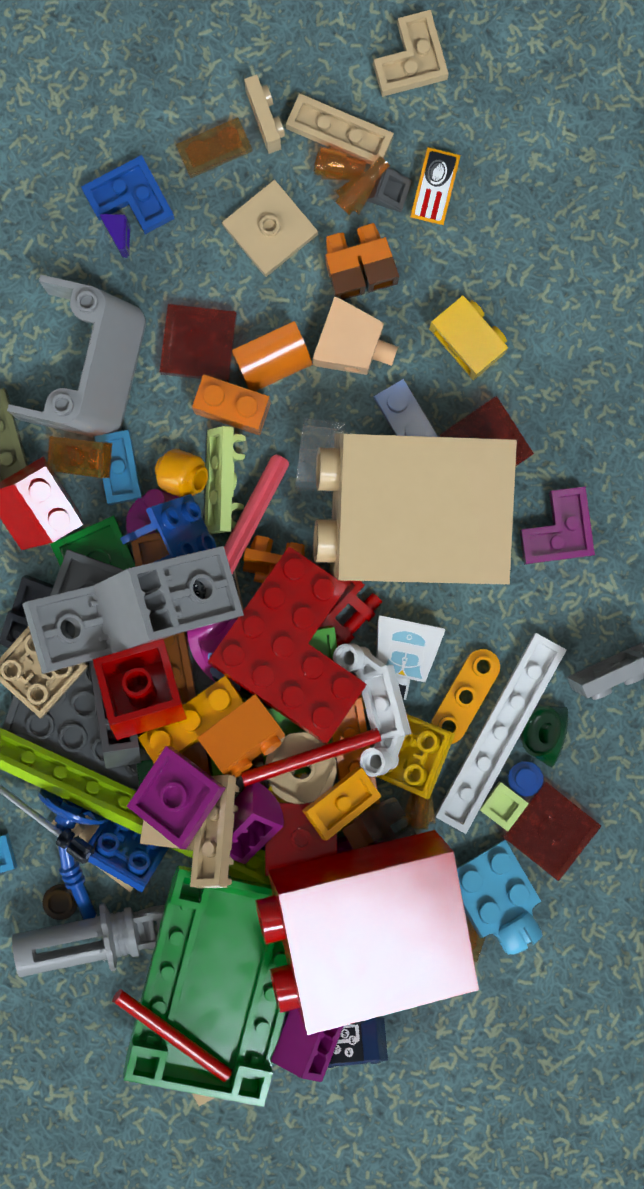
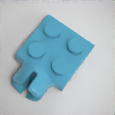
M502 840L457 867L464 910L479 938L493 934L497 937L503 950L508 955L523 952L528 949V943L532 942L534 945L541 939L542 931L532 914V909L541 900L506 840Z

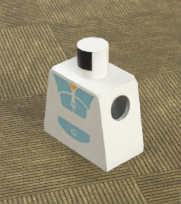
M379 615L377 620L376 658L385 665H394L402 699L406 700L410 679L426 682L445 629Z

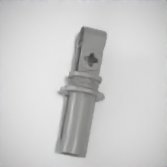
M105 903L99 904L100 916L96 914L95 918L13 934L12 947L17 974L19 977L101 960L104 962L108 960L109 969L115 971L119 957L129 954L132 958L138 957L140 950L154 949L158 935L155 932L154 921L157 922L159 932L165 905L153 906L137 912H133L131 907H126L124 911L114 914L109 912ZM103 936V939L100 941L36 953V949Z

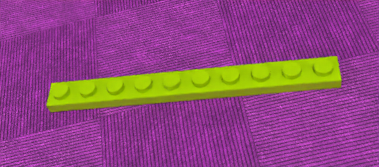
M0 728L1 770L141 834L143 819L127 807L136 793L135 790ZM171 848L193 859V851ZM262 849L245 865L234 861L233 865H229L228 875L231 877L271 885L269 876H265V851Z

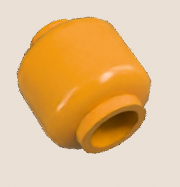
M172 449L160 457L155 465L158 486L161 490L179 497L189 494L195 496L207 484L208 470L205 467V463L200 456L180 449Z

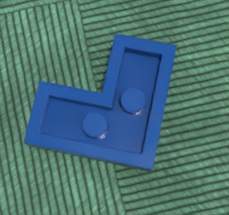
M142 155L81 186L98 220H101L100 214H113L129 205L144 234H147L175 219Z

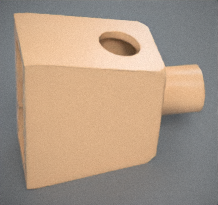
M334 297L313 356V365L367 375L372 360L392 366L399 346L380 340L384 327L382 321L342 299Z

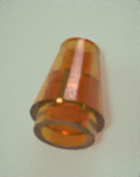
M328 145L327 148L320 146L315 160L314 174L320 175L321 180H356L361 182L366 161L360 160L331 145Z

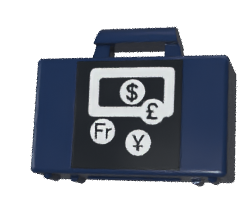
M375 1017L359 1025L349 1024L343 1026L328 1068L367 1063L379 1064L383 1061H388L384 1018Z

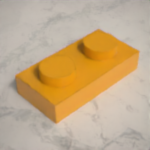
M356 767L302 811L321 839L327 841L382 796L363 768Z

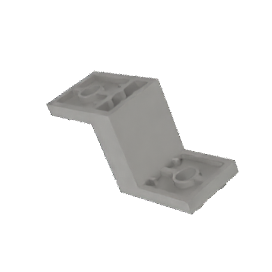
M224 546L128 568L93 586L27 601L22 604L42 674L93 661L92 659L244 615ZM195 580L203 583L206 588L204 599L198 598L193 591ZM63 620H68L74 625L75 636L73 639H68L62 634L60 626Z

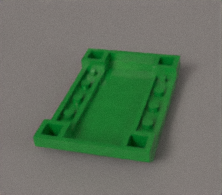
M178 865L171 882L140 1003L232 1069V1073L229 1079L223 1082L136 1019L126 1055L123 1072L124 1081L264 1107L273 1075L271 1058L278 1043L285 1012L280 1013L278 1010L270 969L287 964L283 941L265 944L258 919L255 900L273 896L271 885L228 876V878L232 879V884L227 885V888L190 887L192 868Z

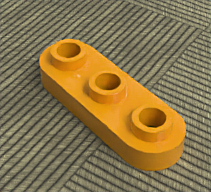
M480 649L468 655L431 719L430 723L442 728V724L447 720H451L454 723L455 728L452 733H455L452 744L458 742L464 736L500 672L499 659L489 650ZM480 660H485L489 664V669L486 673H480L477 670V663ZM463 690L470 691L472 695L469 703L464 704L460 701L459 695Z

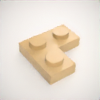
M431 10L398 18L397 26L404 51L376 58L373 61L382 97L448 80L449 73Z

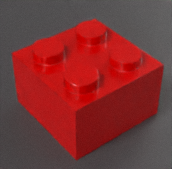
M164 639L92 659L109 726L117 740L187 719Z

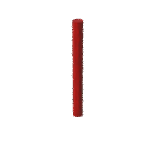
M378 728L242 772L241 778L244 787L381 742V736Z
M122 989L116 992L112 1002L223 1082L229 1079L232 1069Z

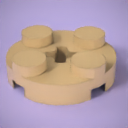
M308 732L290 733L281 739L282 743L275 751L267 755L265 765L325 744ZM333 757L309 765L311 773L309 775L302 774L300 778L294 776V770L267 780L274 793L287 802L293 804L313 802L332 787L337 773L336 760Z

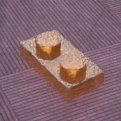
M238 117L176 144L190 179L252 152V147Z
M57 436L49 437L48 464L54 472L110 478L112 443Z

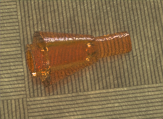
M379 156L366 172H362L335 190L339 195L335 202L348 215H351L353 211L360 215L376 185V180L390 165Z
M411 793L401 818L408 821L407 827L428 830L429 824H436L432 794L430 799H425Z

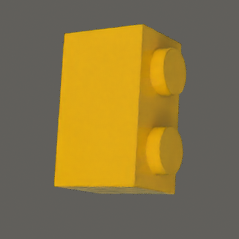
M462 295L431 322L429 330L474 381L506 353L508 349L505 344L507 339L496 326L491 328L483 319L485 314L474 300L468 301Z

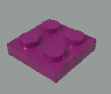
M165 746L127 807L179 849H187L226 787L175 748Z

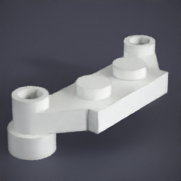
M342 644L335 649L333 661L347 671L354 672L360 680L367 684L362 691V697L371 730L378 728L382 740L375 743L373 748H368L361 754L360 766L368 776L384 775L389 770L397 767L399 763L398 754L406 735L412 734L394 665L383 664L366 647H360L356 644Z

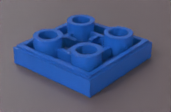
M105 819V822L99 825L88 842L95 848V852L89 857L88 862L136 890L143 892L169 847L140 844L141 834L109 819Z

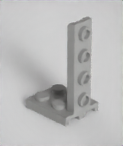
M644 644L635 645L567 676L572 690L586 698L592 697L593 700H597L611 694V688L624 682L625 685H630L644 678Z

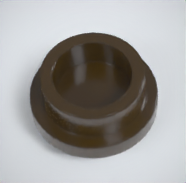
M57 884L49 888L44 894L42 901L46 914L55 920L69 918L78 907L71 889H67L65 884Z

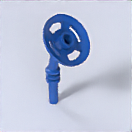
M41 789L38 794L44 805L57 814L54 820L57 822L56 827L61 831L67 828L73 829L76 823L100 825L105 822L106 818L44 789ZM58 846L61 862L59 872L62 875V880L65 882V887L71 889L83 920L95 918L96 912L85 888L84 882L86 879L79 862L75 861L74 857L66 852L67 848L62 849Z

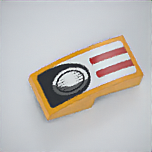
M427 147L411 218L444 225L461 155Z

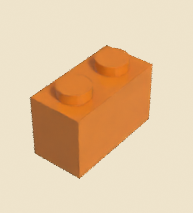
M203 374L192 409L196 415L260 436L271 401L270 396Z
M255 694L198 736L197 739L224 775L239 777L242 772L248 771L252 767L251 761L262 753L268 755L275 751L281 745V739L285 737V734Z

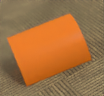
M295 321L232 350L233 357L248 389L252 391L262 389L313 365Z

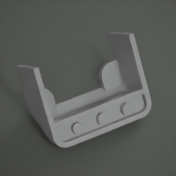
M40 274L39 282L48 295L70 299V307L74 315L81 321L94 324L78 391L67 388L54 390L47 397L43 412L11 404L8 405L7 411L20 421L94 438L98 435L121 431L146 328V319L143 312L137 306L96 287Z

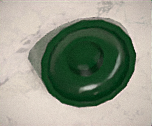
M539 706L534 709L521 733L522 744L526 752L551 768L556 764L566 739L568 729L567 707Z

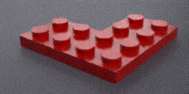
M289 546L243 610L244 615L238 617L207 663L251 694H256L261 701L326 745L367 684L308 644L347 586Z

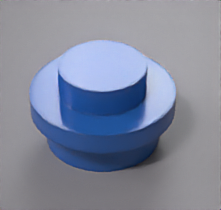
M527 761L519 762L511 768L508 775V783L516 794L524 797L532 796L541 789L543 774L534 763Z

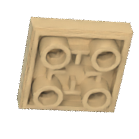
M28 626L0 657V683L41 719L90 665L85 662L42 674Z

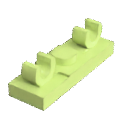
M221 426L207 430L206 469L208 470V480L205 492V525L210 534L231 532L236 525V522L231 517L232 511L244 509L243 504L232 503V497H234V490L237 484L234 461L245 459V454H238L234 451L233 444L234 442L246 441L244 435L234 434V427Z

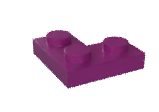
M586 486L550 491L553 526L520 530L524 565L594 556L595 551Z

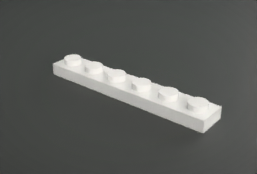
M537 633L533 634L434 815L436 818L465 834L468 832L566 652L565 648Z

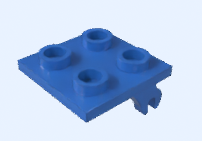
M192 494L147 508L146 512L151 523L120 538L124 545L158 530L169 555L155 562L216 548L215 541L209 534L201 516V510L195 503Z

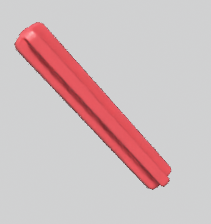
M275 454L270 458L224 546L232 574L289 467V461L280 455Z

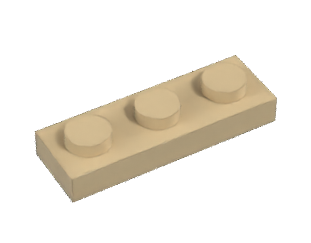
M300 93L286 122L287 130L374 167H381L394 136V133Z

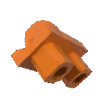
M256 535L251 547L245 549L243 571L255 573L254 582L263 583L282 557V555L271 553L273 540L269 537ZM294 542L286 544L285 551L290 546L305 557V546L303 544Z

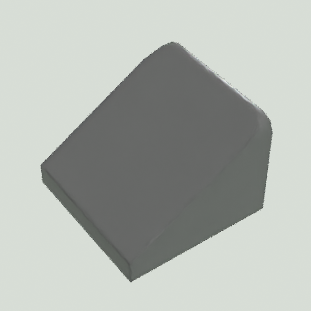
M386 165L374 168L363 200L402 212L412 180Z

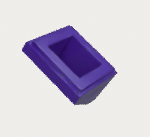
M100 214V218L121 256L128 258L130 256V224L127 217L121 214Z

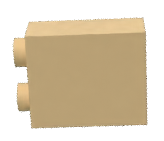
M335 433L334 448L319 447L317 451V491H333L332 520H315L313 536L314 561L330 563V574L337 580L510 585L517 440Z

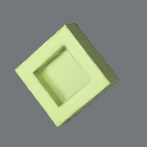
M499 781L483 802L480 811L506 831H509L529 803Z

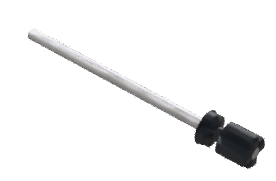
M0 784V793L58 837L56 841L57 846L62 849L67 848L66 852L82 864L88 862L89 857L95 852L93 846L81 837H75V833L71 828L61 831Z

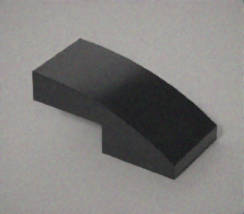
M28 575L22 577L13 608L8 611L0 635V645L9 648L28 627L22 604L27 601L50 596L54 585Z

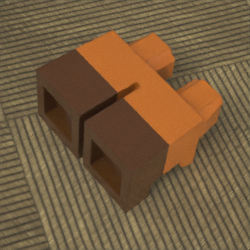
M374 223L357 229L360 245L348 248L344 233H337L326 237V267L329 272L334 297L345 300L365 294L366 287L368 293L398 284L399 274L386 237L381 238Z

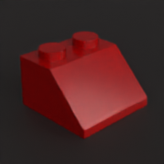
M44 456L0 482V519L21 550L53 543L83 525L79 510Z

